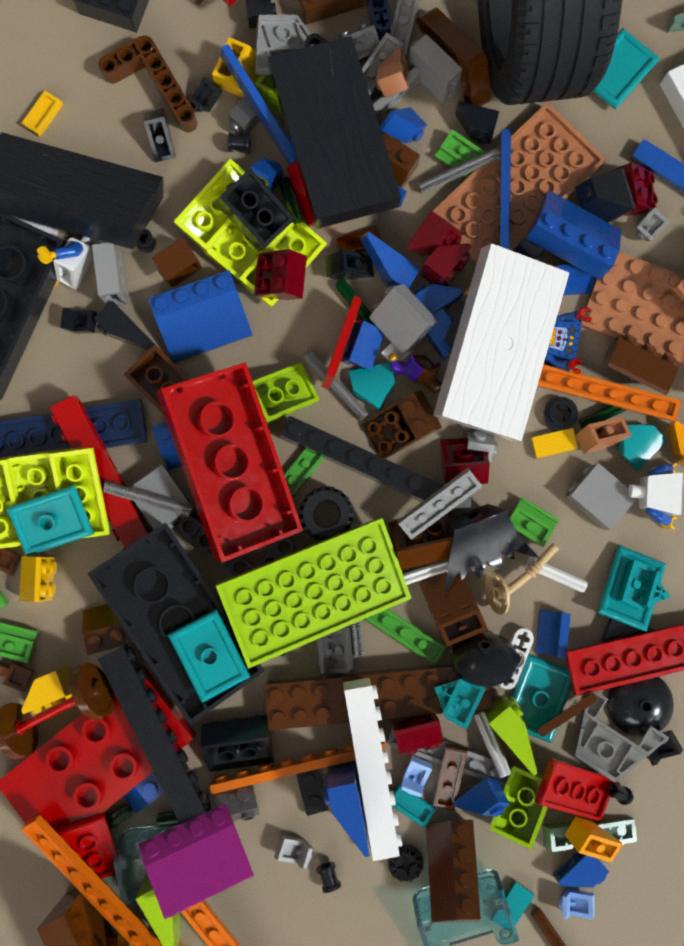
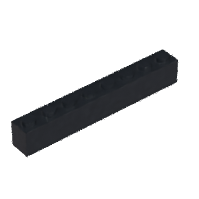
M290 415L280 434L281 439L420 502H423L444 486Z
M126 644L99 658L98 661L179 823L182 824L205 813L208 808L209 799L204 790L200 791L197 785L199 782L198 777L193 769H189L186 763L188 762V757L183 749H179L176 743L178 741L177 735L172 728L169 729L166 723L168 720L163 708L159 709L156 703L157 695L153 688L148 687L145 681L147 680L146 673L142 667H138L135 661L137 659L135 651Z

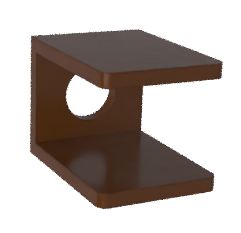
M183 237L152 257L171 287H175L202 269L199 260Z

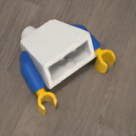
M82 236L80 240L70 238L64 247L55 248L52 252L46 246H41L37 249V257L42 263L48 264L55 258L53 263L57 281L54 287L61 282L77 290L92 263L91 247L94 244L92 238Z
M677 462L656 466L649 470L645 477L640 478L639 485L630 484L628 488V496L630 498H639V508L645 509L648 516L667 529H675L672 526V521L677 520V517L674 516L681 515L683 473L675 472L674 467L678 465Z

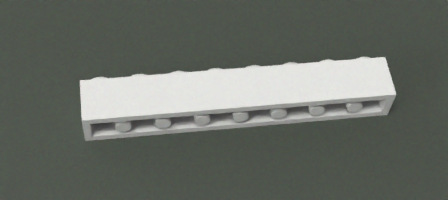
M370 678L343 682L373 861L398 857L400 856L398 847L402 846L400 832L396 833L395 826H399L397 812H392L391 805L396 804L394 792L389 791L388 784H392L390 770H385L384 764L389 763L387 750L382 749L381 742H385L383 728L378 727V721L382 720L380 707H375L374 699H378L376 685H371Z

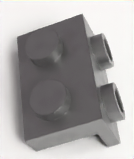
M369 21L358 25V31L351 34L349 30L338 34L339 39L352 36L359 59L371 55L380 43L375 24L370 25Z
M344 627L316 640L319 653L318 667L321 675L351 673L354 671L350 627Z
M253 785L212 795L209 793L211 809L226 803L233 821L240 819L248 821L254 819L255 815H259Z

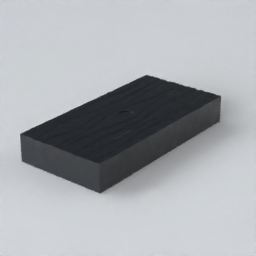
M352 36L269 56V73L316 229L398 208L401 200L400 191Z
M1 132V213L134 249L164 198L162 176Z
M0 212V400L2 401L57 281L53 263L55 258L50 263L44 264L37 257V249L41 246H46L52 252L55 248L64 247L67 242L13 216Z
M167 523L162 524L87 573L189 725H192L265 671L261 664L248 669L225 610ZM217 609L251 677L201 703L167 634Z

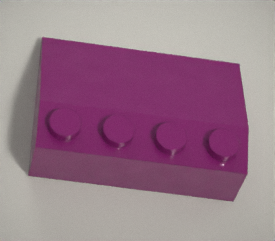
M226 803L138 844L145 869L165 920L254 876Z

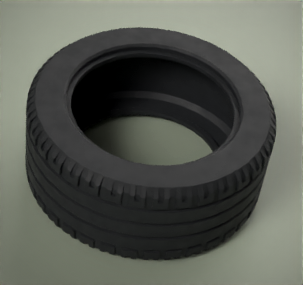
M478 0L481 45L488 61L490 87L493 94L505 105L574 99L589 95L601 82L610 64L619 28L622 0Z

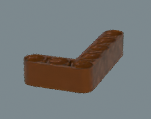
M437 7L417 17V24L421 33L428 35L462 68L461 81L464 101L481 107L491 101L488 61L484 51Z
M147 35L140 36L100 58L98 63L99 69L104 79L112 84L146 68L182 131L192 132L196 129L198 122L194 110L151 37ZM185 117H191L189 120L183 121Z

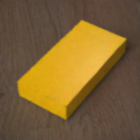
M44 90L21 124L29 131L41 137L64 104L60 99Z
M573 428L530 438L535 459L578 449Z

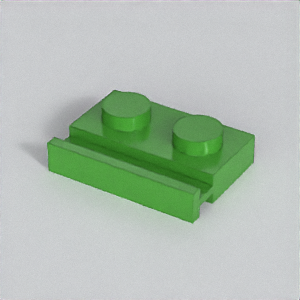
M452 129L435 154V158L448 167L455 168V166L463 164L465 161L468 162L470 159H475V157L485 154V151ZM470 170V173L463 174V177L467 179L473 172Z
M523 497L509 516L517 532L541 547H544L556 524L560 521Z
M0 621V656L25 663L31 662L39 631Z

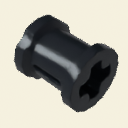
M229 133L228 151L240 150L250 153V133H247L246 136Z
M145 229L136 245L141 252L150 253L155 249L156 241L151 232Z
M326 862L316 868V872L320 874L323 893H330L341 887V882L337 879L335 872V862Z

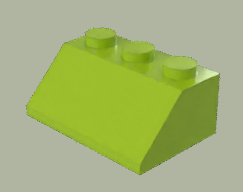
M513 765L503 790L510 804L504 808V812L501 815L493 817L489 827L490 831L532 850L548 808L534 802L543 775L537 773L534 776L528 769Z

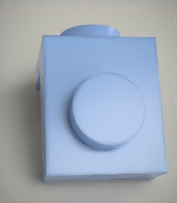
M412 755L402 776L401 790L421 797L433 764Z
M567 889L559 899V909L562 910V917L568 919L571 915L593 920L595 917V893Z

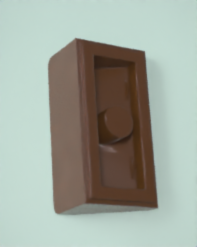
M376 226L336 239L340 250L345 249L357 253L366 251L360 240L363 234L370 232L381 241L383 240Z

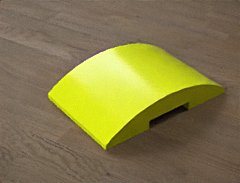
M229 159L175 219L174 223L224 271L230 270L232 278L254 295L258 253L291 249L307 256V268L325 248L327 243L305 223H290L266 248L258 252L215 204V201L245 173L240 166L232 159ZM257 297L270 307H273L279 300Z
M93 447L50 450L0 458V549L21 546L6 510L7 507L71 485H75L95 533L84 538L111 534Z

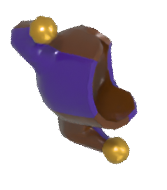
M411 351L408 357L402 361H397L395 353L389 354L388 359L392 372L405 375L415 383L424 384L432 393L440 392L443 382L438 380L436 374L441 367V363L434 365L426 355H414V351Z

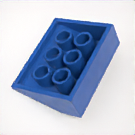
M548 190L526 239L601 280L615 263L620 250L621 230Z
M230 270L148 298L173 363L253 336Z
M354 761L329 766L328 774H325L323 793L326 806L330 805L334 817L362 854L368 857L370 852L367 825Z

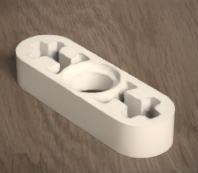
M518 628L512 634L510 643L513 646L514 644L519 646L520 639L517 638L519 634L523 635L526 632L525 636L528 640L527 642L523 641L520 646L525 648L524 652L515 648L520 654L521 659L515 674L511 677L512 681L499 685L504 689H512L518 682L534 640L532 632L528 629Z

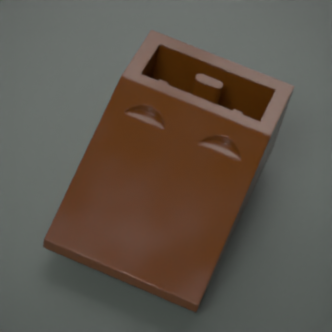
M422 390L412 392L362 423L378 455L385 459L442 428L438 418L433 416L434 411Z
M447 572L419 583L442 641L447 647L488 630L465 579L461 580L460 572L457 574L446 595H444Z

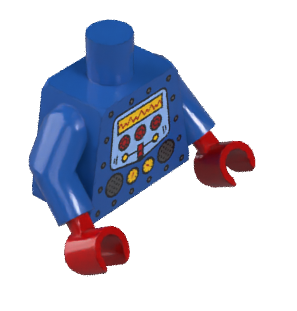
M582 307L579 312L574 311L557 316L545 357V362L549 366L565 371L571 369L574 374L581 373L580 369L575 368L576 365H584L579 358H576L582 322H579V320L582 319L584 322L592 320L589 316L584 317L586 312L592 311L590 308Z

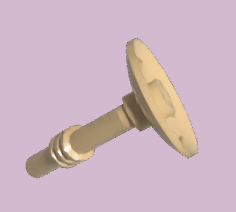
M552 543L536 561H532L533 564H529L530 568L526 567V572L509 585L505 583L498 572L491 571L487 573L485 577V593L489 605L495 613L499 615L507 613L510 605V595L532 577L535 578L536 574L540 573L539 570H543L542 567L559 550L555 544ZM496 600H499V602L502 603L501 607L498 605Z

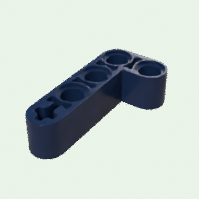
M365 0L370 24H375L379 41H381L386 32L390 34L392 27L388 0Z

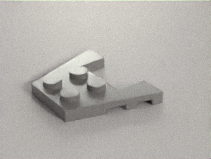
M298 15L258 16L255 75H270L268 66L269 56L305 47V41L310 32Z
M596 691L592 693L598 698L597 702L584 711L575 757L615 783L659 746L668 741L669 737L650 725L638 745L597 719L608 698Z

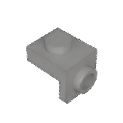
M654 208L636 226L639 229L636 234L644 241L647 239L652 241L670 221L657 208Z
M468 431L467 449L487 452L489 463H491L492 456H496L498 450V443H495L494 435L482 431Z
M281 835L274 857L277 861L295 863L301 869H307L308 863L312 859L313 847L303 838Z

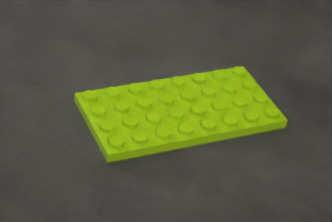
M382 517L215 584L248 669L412 599Z

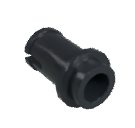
M614 782L607 785L608 788L612 789V791L606 789L607 795L617 799L620 804L627 805L633 801L634 795L630 788L621 787Z

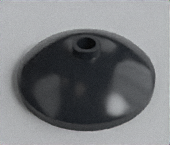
M481 632L454 644L451 650V665L455 673L464 681L476 686L490 687L508 681L515 674L518 666V654L514 646L504 637L490 632Z
M660 677L613 687L609 690L607 697L608 713L613 723L628 735L643 737L650 725L662 731L672 717L674 708L673 696L667 684ZM647 702L648 708L643 710L642 705Z

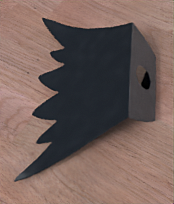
M486 504L452 517L451 523L454 529V537L448 562L444 595L447 594L459 572L461 580L465 578L469 566H471L478 578L483 574L486 561L500 570L502 568V553L508 558L515 559L513 550L519 553L538 558V555L518 534L506 510ZM478 514H482V516L479 519H472L476 517Z

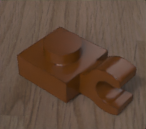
M0 662V675L5 677L3 684L21 692L26 691L35 670L13 662L11 667Z

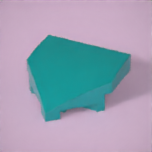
M390 362L372 366L371 370L361 368L349 371L353 393L356 394L357 399L366 401L380 411L384 401L394 391L395 379L390 369Z
M627 424L632 436L620 441L617 451L621 452L622 457L633 470L638 471L667 441L654 425Z
M630 560L617 601L635 609H642L665 600L670 595L668 590L665 591L659 578L660 571H654L653 568L636 560Z
M463 679L434 687L445 718L467 729L486 687L470 684Z

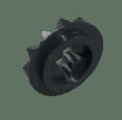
M566 397L551 399L546 404L543 412L545 422L548 423L550 428L558 431L571 428L578 419L577 406ZM557 408H559L560 411L568 410V412H566V414L563 415V420L560 417H553L558 412Z
M411 845L398 847L400 856L388 858V867L393 878L395 877L400 882H411L413 879L419 878L423 870V857L420 851ZM403 855H405L408 862H412L409 865L408 872L404 866L400 867L403 864Z

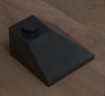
M624 168L591 177L575 187L580 207L608 223L636 209Z

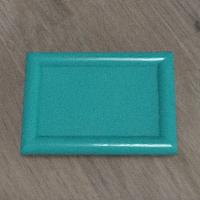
M622 28L617 33L614 51L606 74L593 92L616 110L656 65L660 57Z
M75 485L6 508L26 557L95 534Z
M618 544L597 613L647 632L655 604L648 608L635 609L617 601L630 560H636L653 568L654 571H660V580H662L666 563Z
M217 609L167 634L201 703L251 677Z
M530 654L527 656L512 697L517 701L524 713L522 718L525 722L527 733L552 743L556 729L544 737L539 736L535 729L563 711L572 687L569 671Z

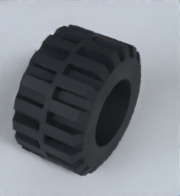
M322 486L318 489L315 488L309 494L307 493L300 504V523L305 532L316 540L323 541L345 532L351 527L354 516L352 503L347 495L341 490L335 489V487ZM324 501L334 503L339 510L338 521L330 527L318 525L313 516L315 507Z

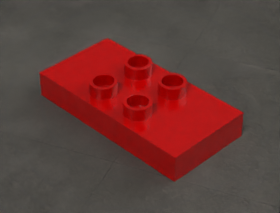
M246 362L156 391L215 561L223 563L303 531Z
M143 665L141 667L147 676L145 681L148 687L153 688L157 695L156 703L159 709L163 708L168 718L166 723L169 729L172 728L178 738L176 743L181 750L195 738L197 733ZM115 693L114 709L110 715L97 721L88 718L82 713L0 779V791L25 823L40 815L58 833L59 828L105 812L154 772Z

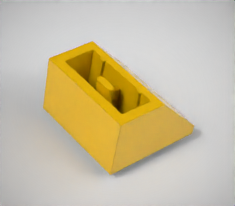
M229 37L226 44L231 47L255 85L260 75H255L254 73L255 51L249 45ZM219 57L212 73L214 84L226 92L244 98V93L221 57Z
M21 556L19 601L44 602L53 600V596L56 593V585L53 583V579L57 571V563L54 561V557Z
M69 665L34 680L21 709L23 714L31 711L32 715L51 707L52 704L55 706L73 697L70 688L72 672Z

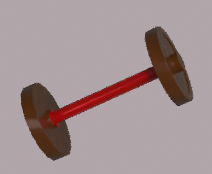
M85 663L73 670L70 678V688L73 697L33 717L29 712L23 714L21 711L23 706L18 703L11 702L1 706V751L12 759H22L32 754L37 747L39 738L36 725L75 705L78 706L84 715L92 720L98 721L110 715L114 709L115 697L105 673L95 664Z

